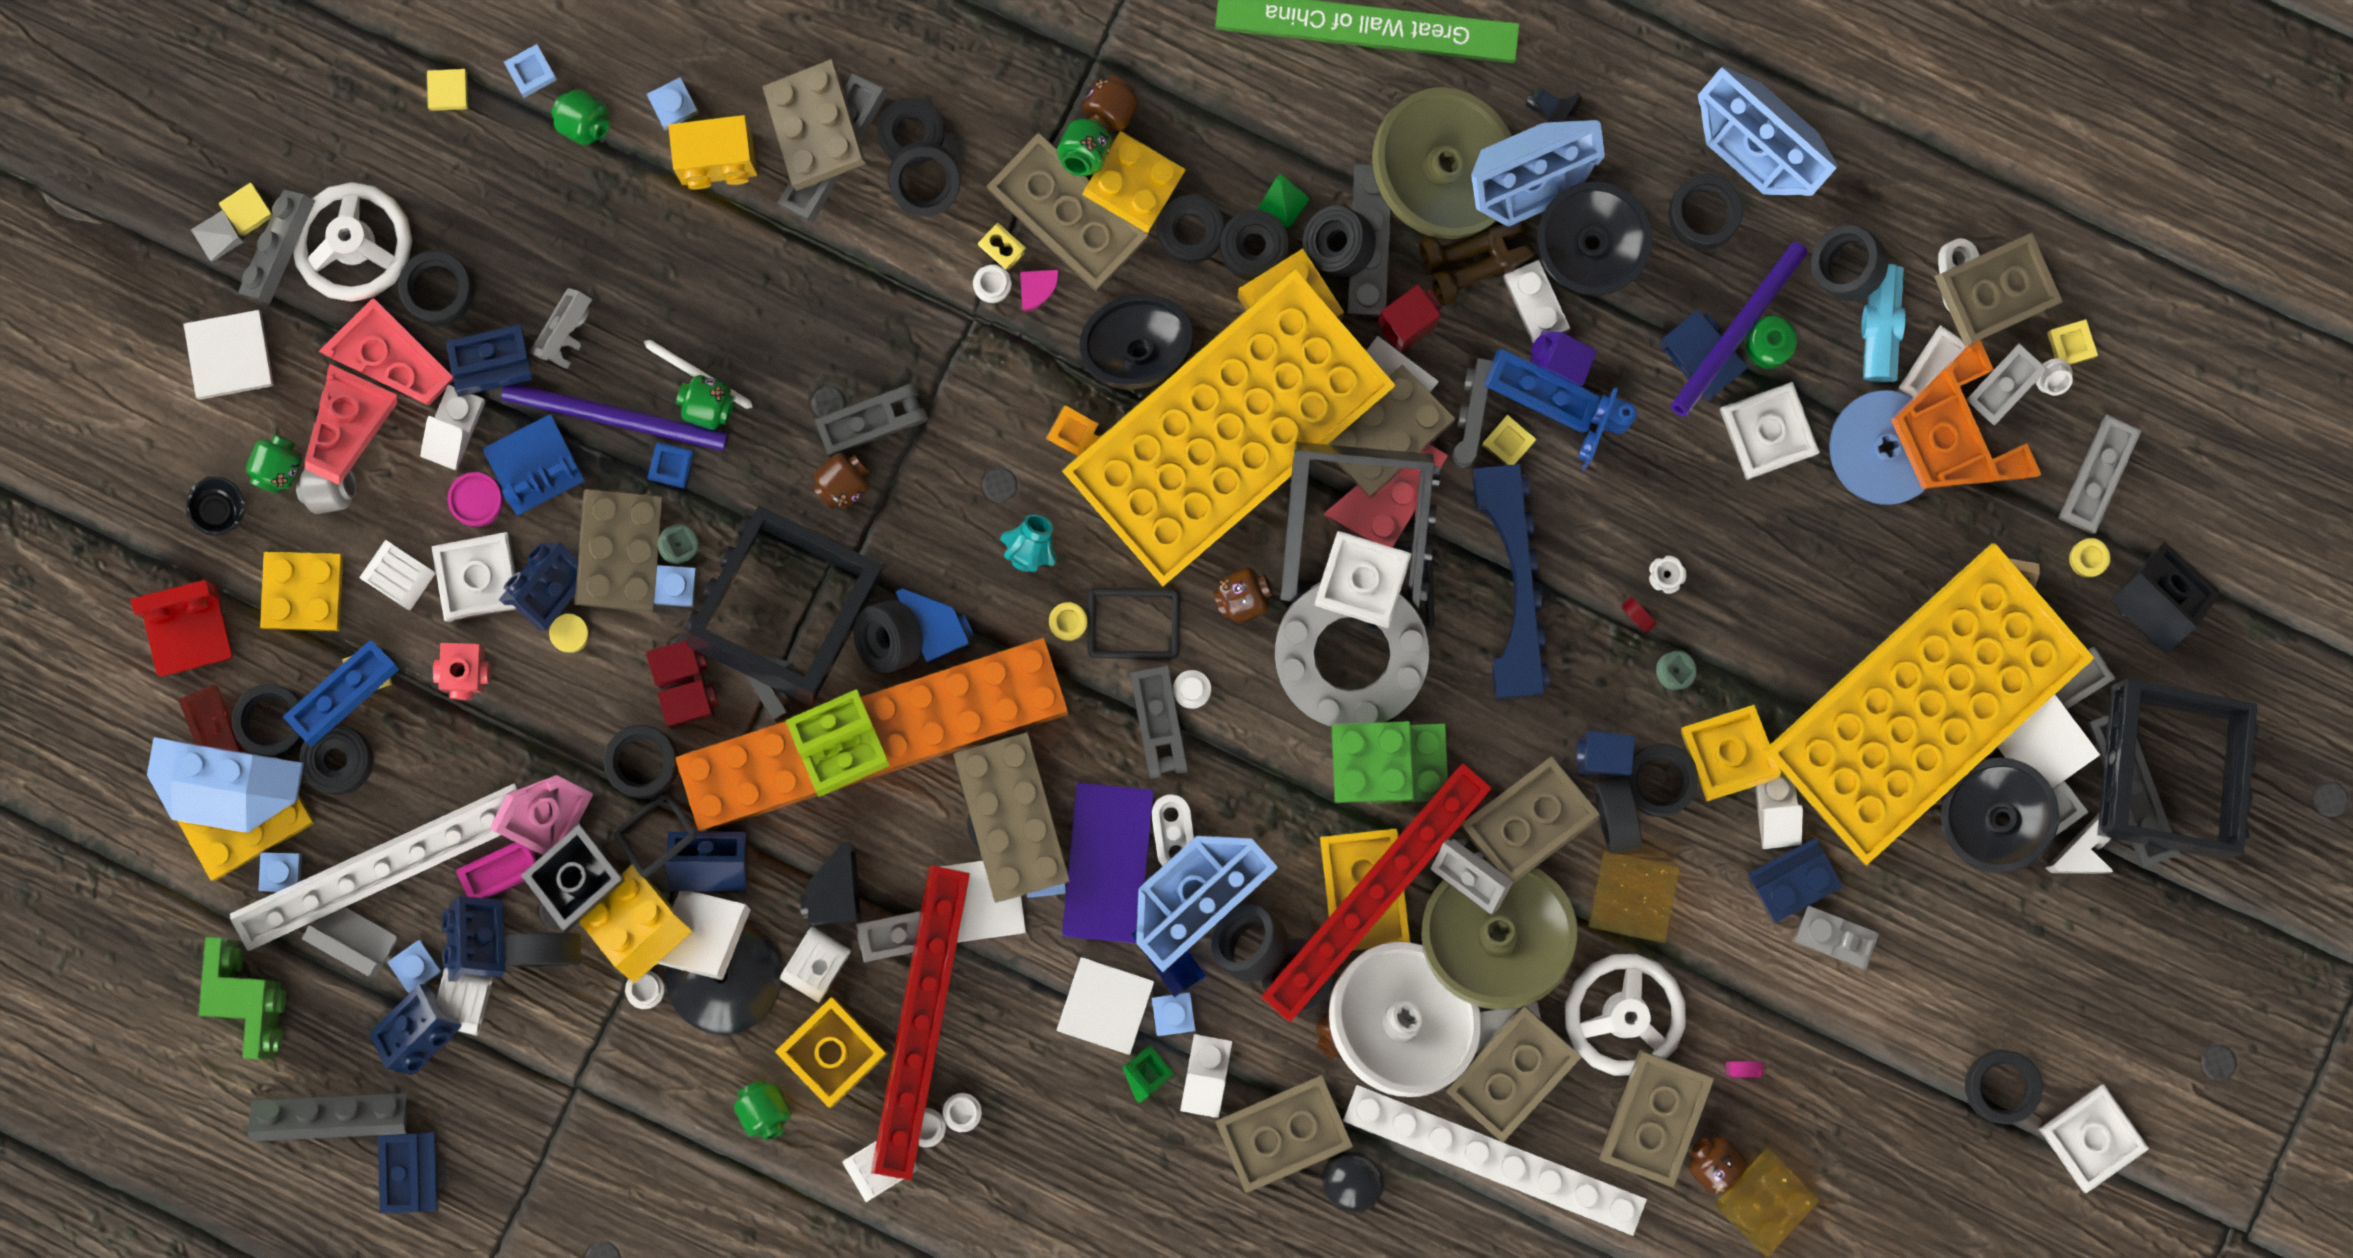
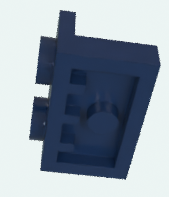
M561 542L542 543L536 546L527 557L529 563L521 573L517 572L509 578L504 585L506 591L499 598L503 605H513L539 631H546L576 592L578 559Z
M458 896L450 907L444 910L441 921L442 931L447 934V945L443 951L442 961L443 967L448 968V981L457 982L463 974L501 977L506 972L503 900Z
M418 984L369 1035L386 1069L413 1075L421 1070L426 1062L442 1046L450 1041L451 1037L462 1025L459 1019L444 1016L430 986Z

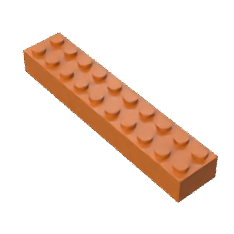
M1041 638L862 696L861 699L890 766L839 789L1069 715L1045 639ZM786 721L675 757L699 832L713 831L818 796Z

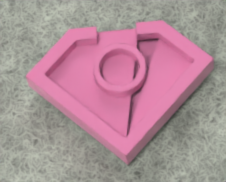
M555 775L507 794L490 829L544 855L578 825L593 793Z

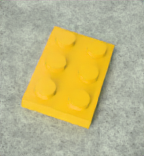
M298 795L297 802L286 807L249 833L178 821L211 881L220 879L258 857L260 853H265L315 824L300 795Z
M1397 829L1320 837L1329 917L1398 838ZM1404 891L1352 951L1371 949L1375 946L1392 942L1410 943Z

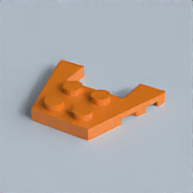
M1981 340L1967 345L1891 419L1922 489L2029 479L2042 475L2027 443L1992 458L1960 386L1994 371Z

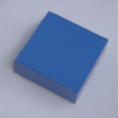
M656 442L647 479L652 482L686 489L695 452Z

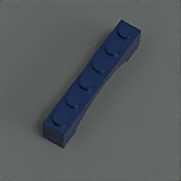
M1520 464L1474 468L1471 475L1475 511H1483L1496 528L1508 555L1514 585V613L1509 638L1501 658H1495L1491 662L1495 700L1541 696L1544 693L1543 686H1549V670L1547 663L1541 664L1539 648H1545V632L1543 625H1537L1535 610H1541V594L1539 587L1533 588L1531 574L1532 572H1537L1536 550H1529L1528 535L1533 534L1534 531L1532 512H1525L1524 497H1528L1530 494L1528 475L1521 474Z

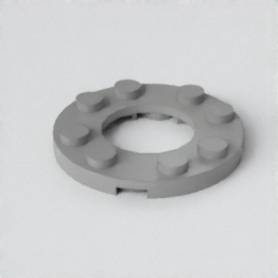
M1320 582L1312 586L1310 590L1292 603L1280 623L1275 643V662L1282 687L1291 701L1303 713L1322 724L1331 726L1334 724L1384 723L1398 715L1412 702L1425 680L1429 663V644L1423 621L1412 604L1400 593L1389 629L1378 626L1389 642L1390 658L1386 671L1375 683L1363 689L1347 690L1336 687L1323 678L1315 665L1314 648L1318 636L1327 625L1340 618L1349 616L1314 606L1321 585Z

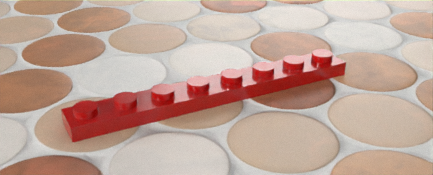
M1462 763L1260 998L1290 1023L1492 788Z
M929 866L871 1167L872 1174L912 1181L970 877L968 872Z

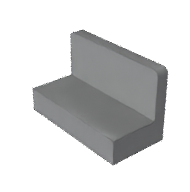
M344 907L320 918L316 926L309 925L302 939L368 977L376 978L396 944L398 937L349 908Z

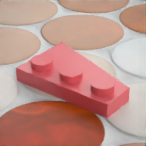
M374 298L319 350L321 354L427 406L436 400L446 390L448 385L454 382L453 376Z
M329 364L317 420L314 423L305 458V469L340 485L396 406L397 395Z
M1429 445L1421 452L1433 454L1434 466H1440V469L1448 457L1447 454L1432 445ZM1404 468L1372 498L1357 485L1328 509L1324 516L1360 538L1393 548L1416 510L1420 469Z

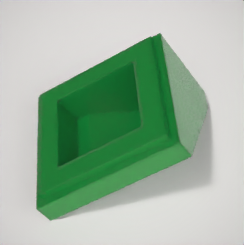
M1279 173L1257 209L1271 213L1289 230L1310 198Z
M1151 1045L1147 1046L1122 1067L1134 1098L1138 1103H1141L1174 1075Z

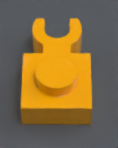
M1064 405L1046 440L1078 457L1102 435L1097 436L1094 434L1098 423Z

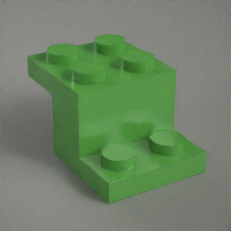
M1409 721L1331 725L1335 803L1371 802V804L1429 802L1448 780L1445 724L1410 725Z
M205 937L199 1016L246 1019L242 1058L275 1059V1053L280 1052L283 1042V1031L281 1028H278L279 1013L284 1012L286 1005V991L281 989V982L235 978L236 971H240L243 964V950L238 948L239 940Z

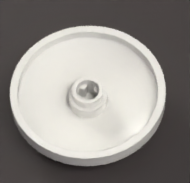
M1392 942L1378 945L1365 951L1341 973L1330 999V1029L1341 1057L1361 1080L1379 1091L1402 1097H1419L1437 1092L1456 1080L1467 1069L1477 1051L1481 1033L1479 1006L1472 1005L1454 996L1437 980L1428 966L1422 945L1408 942Z

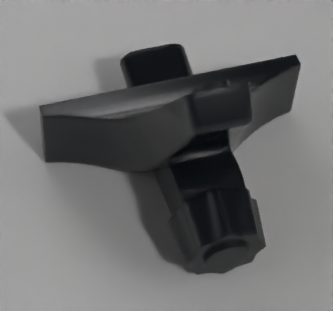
M1538 88L1536 92H1532L1527 98L1525 106L1546 117L1548 123L1582 121L1573 116L1582 102L1581 94L1578 92L1570 98L1561 99L1549 94L1544 89Z

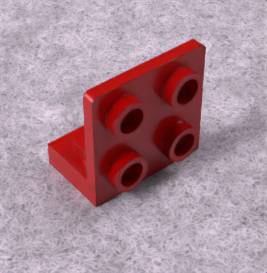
M202 580L130 599L133 613L144 619L158 676L165 677L233 658L215 584Z

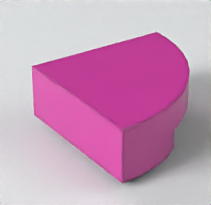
M1058 270L1020 272L1023 312L1034 310L1049 299L1058 283Z
M1725 1062V1075H1728V1077H1762L1764 1075V1062Z

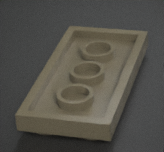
M1037 133L986 186V189L1097 292L1149 238V235L1083 196L1082 194L1090 180L1086 176H1075L1066 171L1058 159L1057 149L1041 134Z
M1028 732L953 753L994 902L999 903L1069 883V877Z

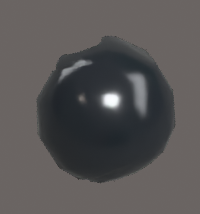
M206 477L193 485L186 502V515L195 529L208 536L226 535L238 527L245 513V499L237 484L225 477Z
M1357 1151L1339 1153L1328 1161L1322 1172L1325 1195L1335 1206L1345 1212L1363 1213L1375 1206L1384 1192L1383 1174L1380 1168L1365 1154Z

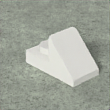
M448 385L435 417L428 416L420 457L457 471L485 400L473 394L458 397L455 388Z
M1781 772L1780 779L1755 786L1762 850L1802 845L1803 807L1798 805L1796 787Z
M2099 813L2045 867L2050 873L2105 874L2113 872L2091 850L2093 847L2097 850L2101 849L2111 839L2097 835Z
M1194 1034L1180 1111L1219 1117L1232 1041Z

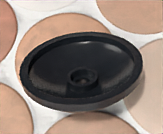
M1584 182L1565 189L1549 203L1539 223L1537 245L1543 265L1559 284L1579 294L1599 296L1619 291L1638 277L1650 256L1652 230L1645 210L1627 191L1609 183ZM1594 238L1598 241L1599 247L1595 250H1590L1586 247L1585 240Z
M1135 294L1113 300L1097 310L1089 318L1082 330L1079 347L1084 366L1095 379L1115 388L1141 389L1167 380L1186 363L1193 348L1194 335L1189 317L1176 303L1157 295Z
M1991 758L1981 761L1945 794L1941 808V824L1948 844L1964 862L1985 872L2010 873L2033 864L2049 849L2058 830L2059 806L2051 785L2035 768L2015 759ZM2000 815H2009L2010 822L2004 827L1997 825V818Z
M745 923L726 970L728 978L722 984L717 983L712 977L669 966L666 967V987L670 1001L678 1014L693 1027L712 1034H735L755 1026L772 1010L781 990V963L771 941L754 926Z

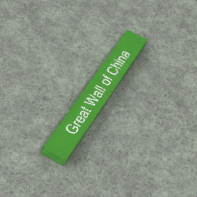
M1218 0L1215 30L1514 64L1519 24L1316 0Z

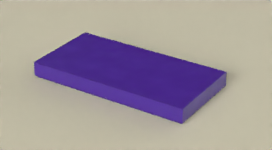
M1077 783L1068 867L1070 882L1067 883L1062 937L1137 944L1139 887L1145 883L1154 790Z

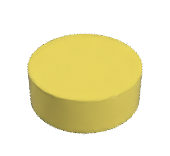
M2088 538L2078 542L2072 548L2069 562L2075 573L2085 578H2092L2102 574L2108 568L2110 552L2107 546L2100 540Z
M1071 602L1061 603L1052 610L1049 616L1050 630L1059 640L1066 642L1075 641L1086 631L1087 616L1079 605Z
M564 614L557 617L551 624L549 630L550 640L560 651L576 653L586 646L589 640V628L580 617L574 614Z

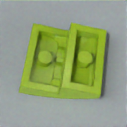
M857 689L785 720L818 797L890 766Z

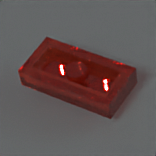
M217 685L209 686L178 700L195 744L243 752L241 744L237 741L232 729L231 718Z

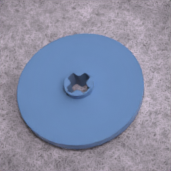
M1883 390L1860 396L1842 410L1831 431L1829 449L1835 473L1850 492L1870 503L1880 505L1898 504L1913 499L1925 490L1921 488L1891 422V419L1913 399L1911 396L1900 392ZM1882 438L1886 443L1892 442L1894 445V449L1889 451L1890 458L1887 453H1880L1878 450V446L1883 444Z

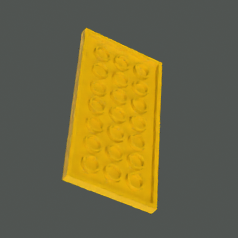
M1294 268L1189 359L1171 377L1165 380L1068 464L1062 472L1159 583L1164 586L1292 476L1295 442L1328 445L1396 385Z
M1991 543L1771 743L1764 752L1858 859L1867 866L2088 665L2094 657L1996 544Z

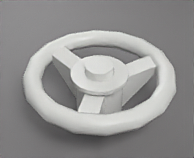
M353 182L328 187L312 199L315 200V203L293 250L295 266L308 285L328 298L350 302L375 297L393 285L409 261L412 245L408 217L396 200L375 186ZM342 199L338 217L332 220L326 229V239L309 256L306 241L310 224L321 209L333 201ZM360 199L370 200L384 209L394 223L397 237L394 256L376 245L372 230L368 225L359 221ZM336 259L347 265H357L368 259L386 269L382 275L370 283L353 287L334 284L318 273V271Z
M1612 954L1590 964L1573 982L1565 1003V1028L1574 1049L1593 1068L1613 1076H1630L1636 1060L1617 1061L1604 1056L1586 1038L1606 1033H1612L1620 1038L1639 1036L1654 1049L1651 1054L1667 1059L1678 1048L1686 1027V1001L1677 980L1660 963L1638 954ZM1616 969H1626L1622 992L1615 993L1607 999L1601 1016L1580 1022V1006L1587 989L1600 976ZM1642 973L1650 975L1664 988L1670 1002L1671 1024L1665 1038L1650 1025V1012L1642 999Z

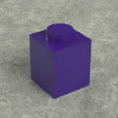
M1542 331L1533 343L1531 349L1532 356L1529 362L1571 383L1583 386L1597 351L1563 332Z

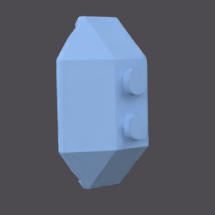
M1722 66L1698 94L1706 144L1762 194H1802L1812 196L1838 167L1820 134L1761 82L1726 66Z
M1596 120L1542 123L1482 149L1471 174L1476 209L1507 227L1545 211L1549 203L1562 191L1576 184L1584 183L1594 165H1598L1605 157L1601 123Z
M154 737L147 776L172 820L249 833L286 807L298 801L304 763Z
M1196 836L1139 887L1137 945L1164 972L1278 867L1253 839Z

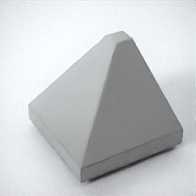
M223 210L191 229L211 262L244 243Z

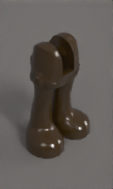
M1522 222L1509 227L1504 224H1492L1488 226L1486 231L1453 244L1441 245L1435 237L1431 236L1418 240L1424 268L1428 275L1432 274V289L1442 306L1456 301L1458 291L1488 276L1499 273L1509 274L1516 267L1535 256L1532 245L1521 246L1510 251L1506 248V242L1512 241L1526 233ZM1486 251L1490 254L1489 258L1466 267L1435 273L1474 255Z

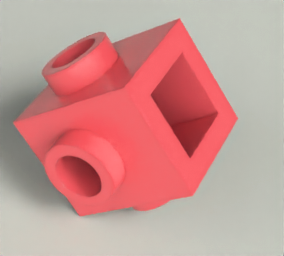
M440 643V660H435L433 665L434 683H439V690L449 693V699L473 700V693H484V684H489L491 678L490 661H485V647L480 644ZM465 667L464 674L459 677L460 670Z

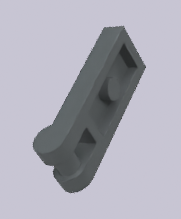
M1478 358L1475 367L1467 368L1464 390L1470 391L1468 406L1461 405L1457 427L1464 428L1462 442L1456 445L1452 453V462L1460 469L1470 467L1477 455L1488 388L1483 385L1493 362L1491 360Z
M914 383L905 385L816 419L815 423L828 456L832 457L836 453L848 451L905 428L926 422L929 418L925 408H920L916 398L919 396V392ZM902 403L906 414L895 417L891 406Z
M1168 666L1131 672V682L1149 778L1161 777V773L1176 771V774L1188 772ZM1171 744L1172 756L1158 758L1156 747Z

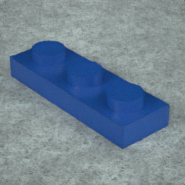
M1504 349L1496 351L1483 385L1580 433L1588 431L1600 396Z
M370 640L287 712L283 718L312 747L399 669Z

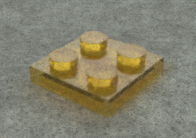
M1603 851L1588 927L1665 943L1680 867L1621 854H1610V852Z
M1766 1148L1749 1166L1738 1183L1726 1191L1714 1206L1760 1253L1768 1258L1820 1200L1773 1152Z

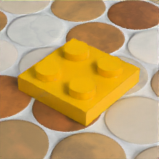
M1120 131L1112 144L1102 169L1092 176L1082 195L1148 233L1186 169Z
M264 552L260 628L263 630L340 631L343 555L331 553Z
M1755 705L1681 728V735L1689 756L1695 763L1706 801L1780 779L1781 772L1779 767L1764 752L1770 744Z

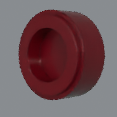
M1632 596L1621 605V609L1644 633H1648L1657 625L1654 619Z

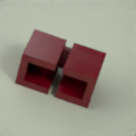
M1417 284L1380 312L1377 326L1391 345L1402 354L1436 329L1441 316L1438 312L1441 305L1429 289L1423 292Z
M687 640L646 652L655 686L658 685L659 689L691 679L695 680L692 683L657 692L667 727L672 729L715 716L713 707L719 705L713 683L706 685L702 670L708 669L707 659L704 654L688 647Z

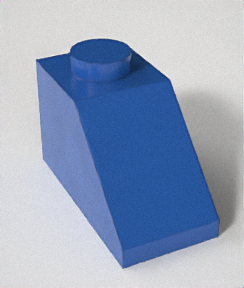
M905 589L896 591L899 601L912 610L920 624L922 632L921 650L928 665L971 647L967 638L974 634L965 614L957 617L954 608Z

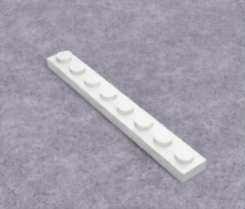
M515 783L230 913V920L247 951L270 942L500 836V834L491 830L490 827L507 794L518 789Z
M1356 1085L1342 1120L1632 1236L1647 1201L1645 1198L1359 1085Z

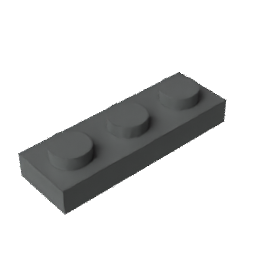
M283 189L281 196L273 205V214L266 230L258 239L257 250L251 264L243 273L242 284L238 291L239 294L270 305L315 203L314 199L304 194Z

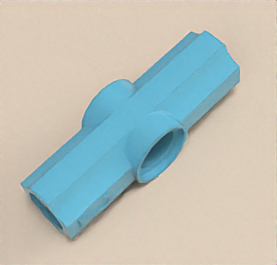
M1888 264L1885 279L1880 287L1867 297V305H1865L1863 310L1861 336L1862 339H1865L1862 373L1863 379L1870 382H1895L1898 376L1899 341H1902L1904 335L1905 309L1901 308L1904 267L1897 266L1896 264Z

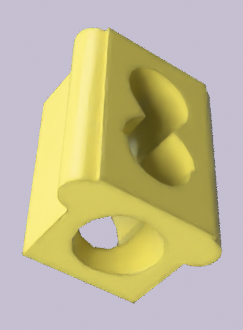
M999 223L994 225L978 243V246L1005 270H1010L1024 255V250L1026 249ZM996 238L1001 239L1004 247H1011L1013 253L1010 256L1001 255L1000 247L992 246L991 241Z

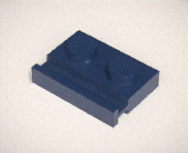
M521 324L446 341L451 372L454 378V388L458 397L533 380L524 330Z
M1817 838L1811 839L1747 874L1773 923L1790 916L1843 887L1826 854L1823 853L1818 844Z
M437 1132L378 1135L380 1214L439 1211Z

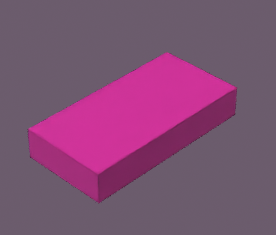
M514 842L456 869V872L467 897L488 899L525 882L521 875L538 859L533 850Z

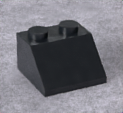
M2164 541L2121 585L2111 598V601L2117 606L2118 611L2124 617L2131 619L2145 633L2146 638L2152 644L2159 646L2165 653H2168L2199 625L2220 594Z
M580 824L573 828L521 875L554 920L566 933L625 881L618 861L600 838Z
M842 842L806 884L807 894H800L802 918L809 919L810 925L819 927L862 923L855 845L850 842Z

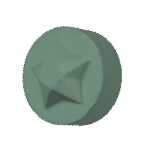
M675 524L661 532L657 546L660 555L666 561L680 564L690 560L696 554L698 539L690 527L683 524Z
M1673 651L1664 654L1659 659L1656 666V674L1658 680L1665 688L1675 691L1686 688L1694 682L1696 666L1691 656L1687 653Z

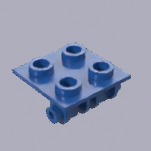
M1617 388L1613 389L1609 397L1602 395L1601 400L1597 404L1591 423L1596 424L1597 427L1595 432L1589 431L1578 455L1579 459L1584 460L1581 471H1585L1592 461L1603 429L1615 434H1623L1637 417V410L1634 405L1615 398L1618 391Z
M551 414L483 448L503 489V495L507 502L511 504L516 516L585 482Z

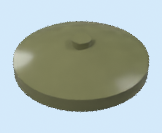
M1446 87L1418 91L1405 98L1390 110L1379 126L1372 154L1373 171L1377 186L1383 199L1394 214L1416 231L1441 239H1458L1474 235L1493 224L1496 220L1476 209L1471 174L1482 149L1510 138L1512 135L1501 117L1488 104L1470 93Z
M1536 867L1510 886L1500 908L1492 915L1446 880H1443L1432 893L1424 911L1421 937L1422 947L1433 975L1454 996L1482 1008L1513 1009L1540 1000L1555 989L1569 971L1575 955L1577 922L1573 907L1565 892L1550 876Z

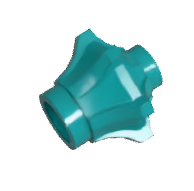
M1030 514L1025 517L1024 521L1017 528L1005 531L1000 538L1007 546L1004 557L1007 560H1012L1013 566L1024 572H1036L1038 566L1041 565L1054 566L1057 556L1052 547L1051 534L1054 527L1051 521L1044 516Z

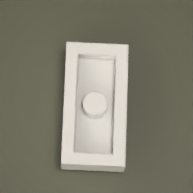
M1539 260L1504 275L1503 279L1533 343L1542 331L1565 333L1570 330V326Z

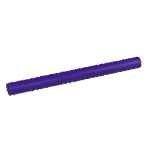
M1798 242L1791 243L1671 404V409L1677 415L1687 416L1807 255V250L1802 244Z
M519 384L503 386L501 400L711 449L725 451L728 441L727 432L709 430L701 426Z

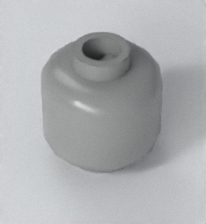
M304 469L301 473L300 481L296 484V494L299 501L304 503L308 510L314 514L344 510L350 505L357 493L356 479L351 470L341 484L338 485Z

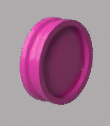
M470 472L457 478L451 485L448 492V506L453 516L461 523L471 527H482L490 524L499 516L503 507V493L499 485L488 475Z

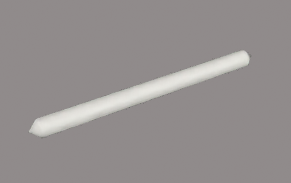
M644 341L648 350L691 376L703 375L714 379L654 341ZM731 389V395L736 397L735 402L745 409L753 407L751 400Z

